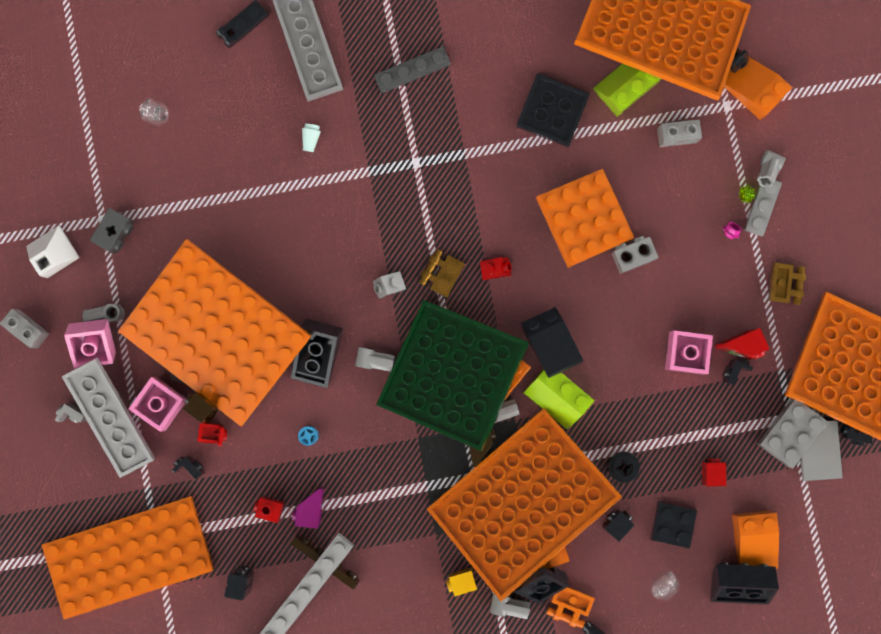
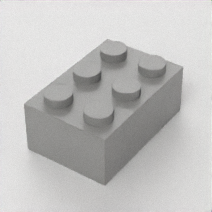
M791 399L757 445L788 468L793 469L829 422L802 402Z

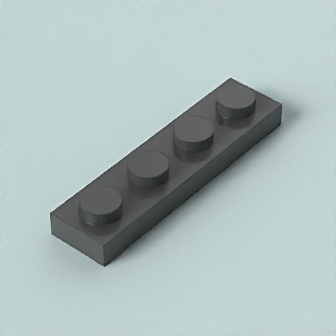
M444 46L379 72L374 75L381 94L448 67L451 63Z

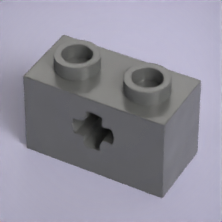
M108 208L90 241L108 252L116 254V252L122 249L123 240L126 235L131 233L134 221ZM113 229L116 231L115 235L111 233Z

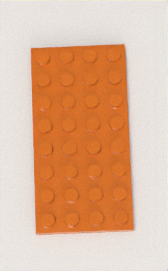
M192 496L42 544L64 620L214 570Z

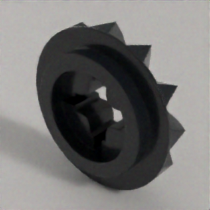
M629 452L614 454L609 461L608 470L611 476L618 482H630L639 473V462ZM622 459L625 464L632 465L629 468H626L625 475L623 473V470L616 469V467L622 465Z

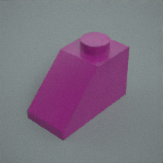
M320 487L300 503L297 509H293L292 521H295V526L317 529L320 527L324 495L323 487Z

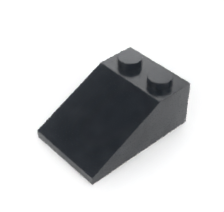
M556 307L521 323L524 335L548 378L584 362Z
M306 319L301 327L312 336L294 359L291 379L328 388L343 328Z

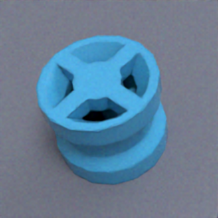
M313 426L303 427L298 433V440L306 446L316 443L319 437L317 429Z

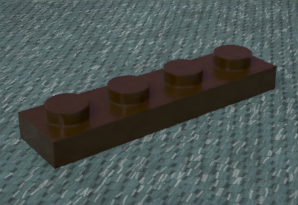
M297 535L291 542V545L316 562L324 550L318 546L317 548L310 544L311 541L304 535H301V537ZM340 563L332 575L354 590L360 581L357 579L358 575L352 570L346 571L341 567L342 563Z

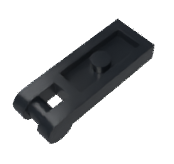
M255 0L225 26L220 27L216 31V35L225 41L224 44L228 48H231L269 15L258 1ZM233 31L235 34L230 36L228 33Z

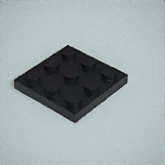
M537 73L516 127L569 148L590 94Z

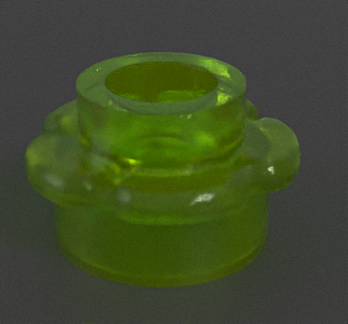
M750 185L740 188L739 197L741 202L751 203L755 199V189L751 188Z

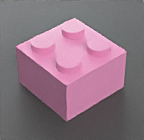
M108 319L68 324L64 336L74 369L96 358L99 359L102 365L113 364L116 348Z
M670 331L665 370L709 374L713 335Z
M151 377L129 407V410L158 431H166L184 406L187 398L158 377Z

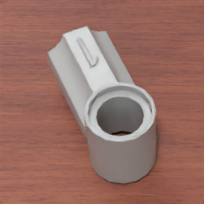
M769 149L765 152L760 161L761 169L757 177L760 186L764 188L773 186L777 174L785 162V157Z
M107 304L103 307L84 310L82 317L83 322L108 319V322H119L124 318L125 311L119 305ZM113 308H116L117 315L112 318L110 312Z
M359 347L355 366L391 372L395 356Z
M515 399L503 402L495 423L520 415Z
M493 593L490 613L498 616L509 615L527 619L531 603L511 598V596H508L501 602Z

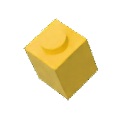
M471 568L449 574L450 580L446 581L449 592L453 591L454 596L477 590Z

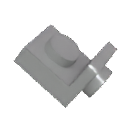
M65 403L56 411L55 421L57 422L65 421L67 416L68 419L75 423L87 421L80 408L72 403Z

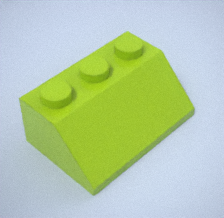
M621 64L596 85L593 90L618 117L659 83L661 78Z
M544 369L523 392L538 406L545 409L550 416L567 430L595 401L564 374L559 373L548 378Z

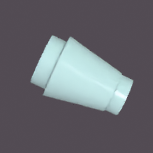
M305 123L304 128H302L304 151L314 152L321 133L319 131L320 126Z

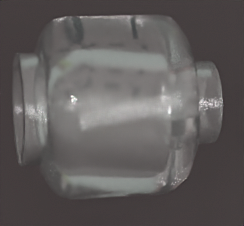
M150 98L140 106V116L143 121L154 126H160L167 122L169 111L165 103Z
M661 571L650 582L652 587L650 591L657 599L661 598L667 601L679 591L680 581L671 571Z

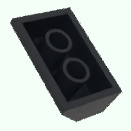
M726 562L716 564L712 572L711 602L769 605L779 590L776 567L766 564L758 566L746 563L730 565Z

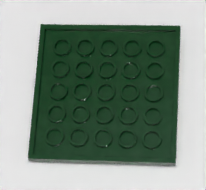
M423 300L376 405L479 451H483L529 343Z

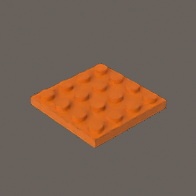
M603 169L536 197L568 268L634 238Z

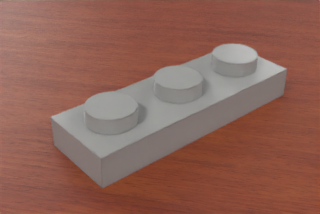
M775 180L772 187L765 188L759 185L744 231L760 237L764 236L782 185L781 182Z

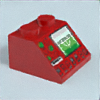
M760 328L747 330L715 345L716 349L739 358H748L749 360L765 356L764 352L770 349Z

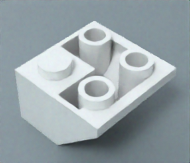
M60 226L55 227L26 246L30 262L39 276L45 278L51 277L80 258Z

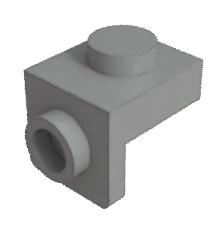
M400 271L381 276L373 281V288L379 299L406 290Z

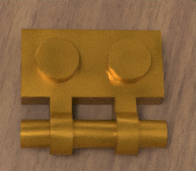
M436 249L434 254L428 259L430 262L426 269L420 274L422 277L419 283L425 286L428 280L432 281L433 284L430 289L447 298L465 264L449 255L445 262L442 261L440 257L443 252ZM436 265L441 267L437 277L432 275Z
M773 263L768 301L789 303L790 296L794 297L793 304L801 305L802 298H804L803 284L806 281L805 267L798 266L797 273H793L794 265ZM792 279L796 280L795 290H791Z

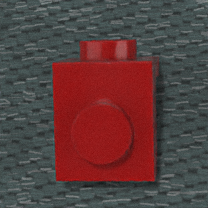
M499 257L480 261L483 280L511 276L512 265L509 258Z
M199 422L197 442L222 446L223 441L227 439V430H224L223 424Z

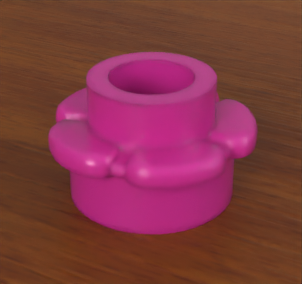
M728 222L726 226H723L726 237L730 239L740 237L742 228L738 224Z

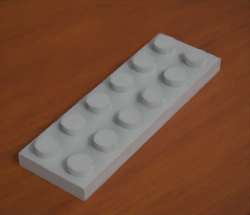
M273 0L307 101L309 102L343 90L313 0Z
M98 358L62 376L120 478L155 460L153 453Z

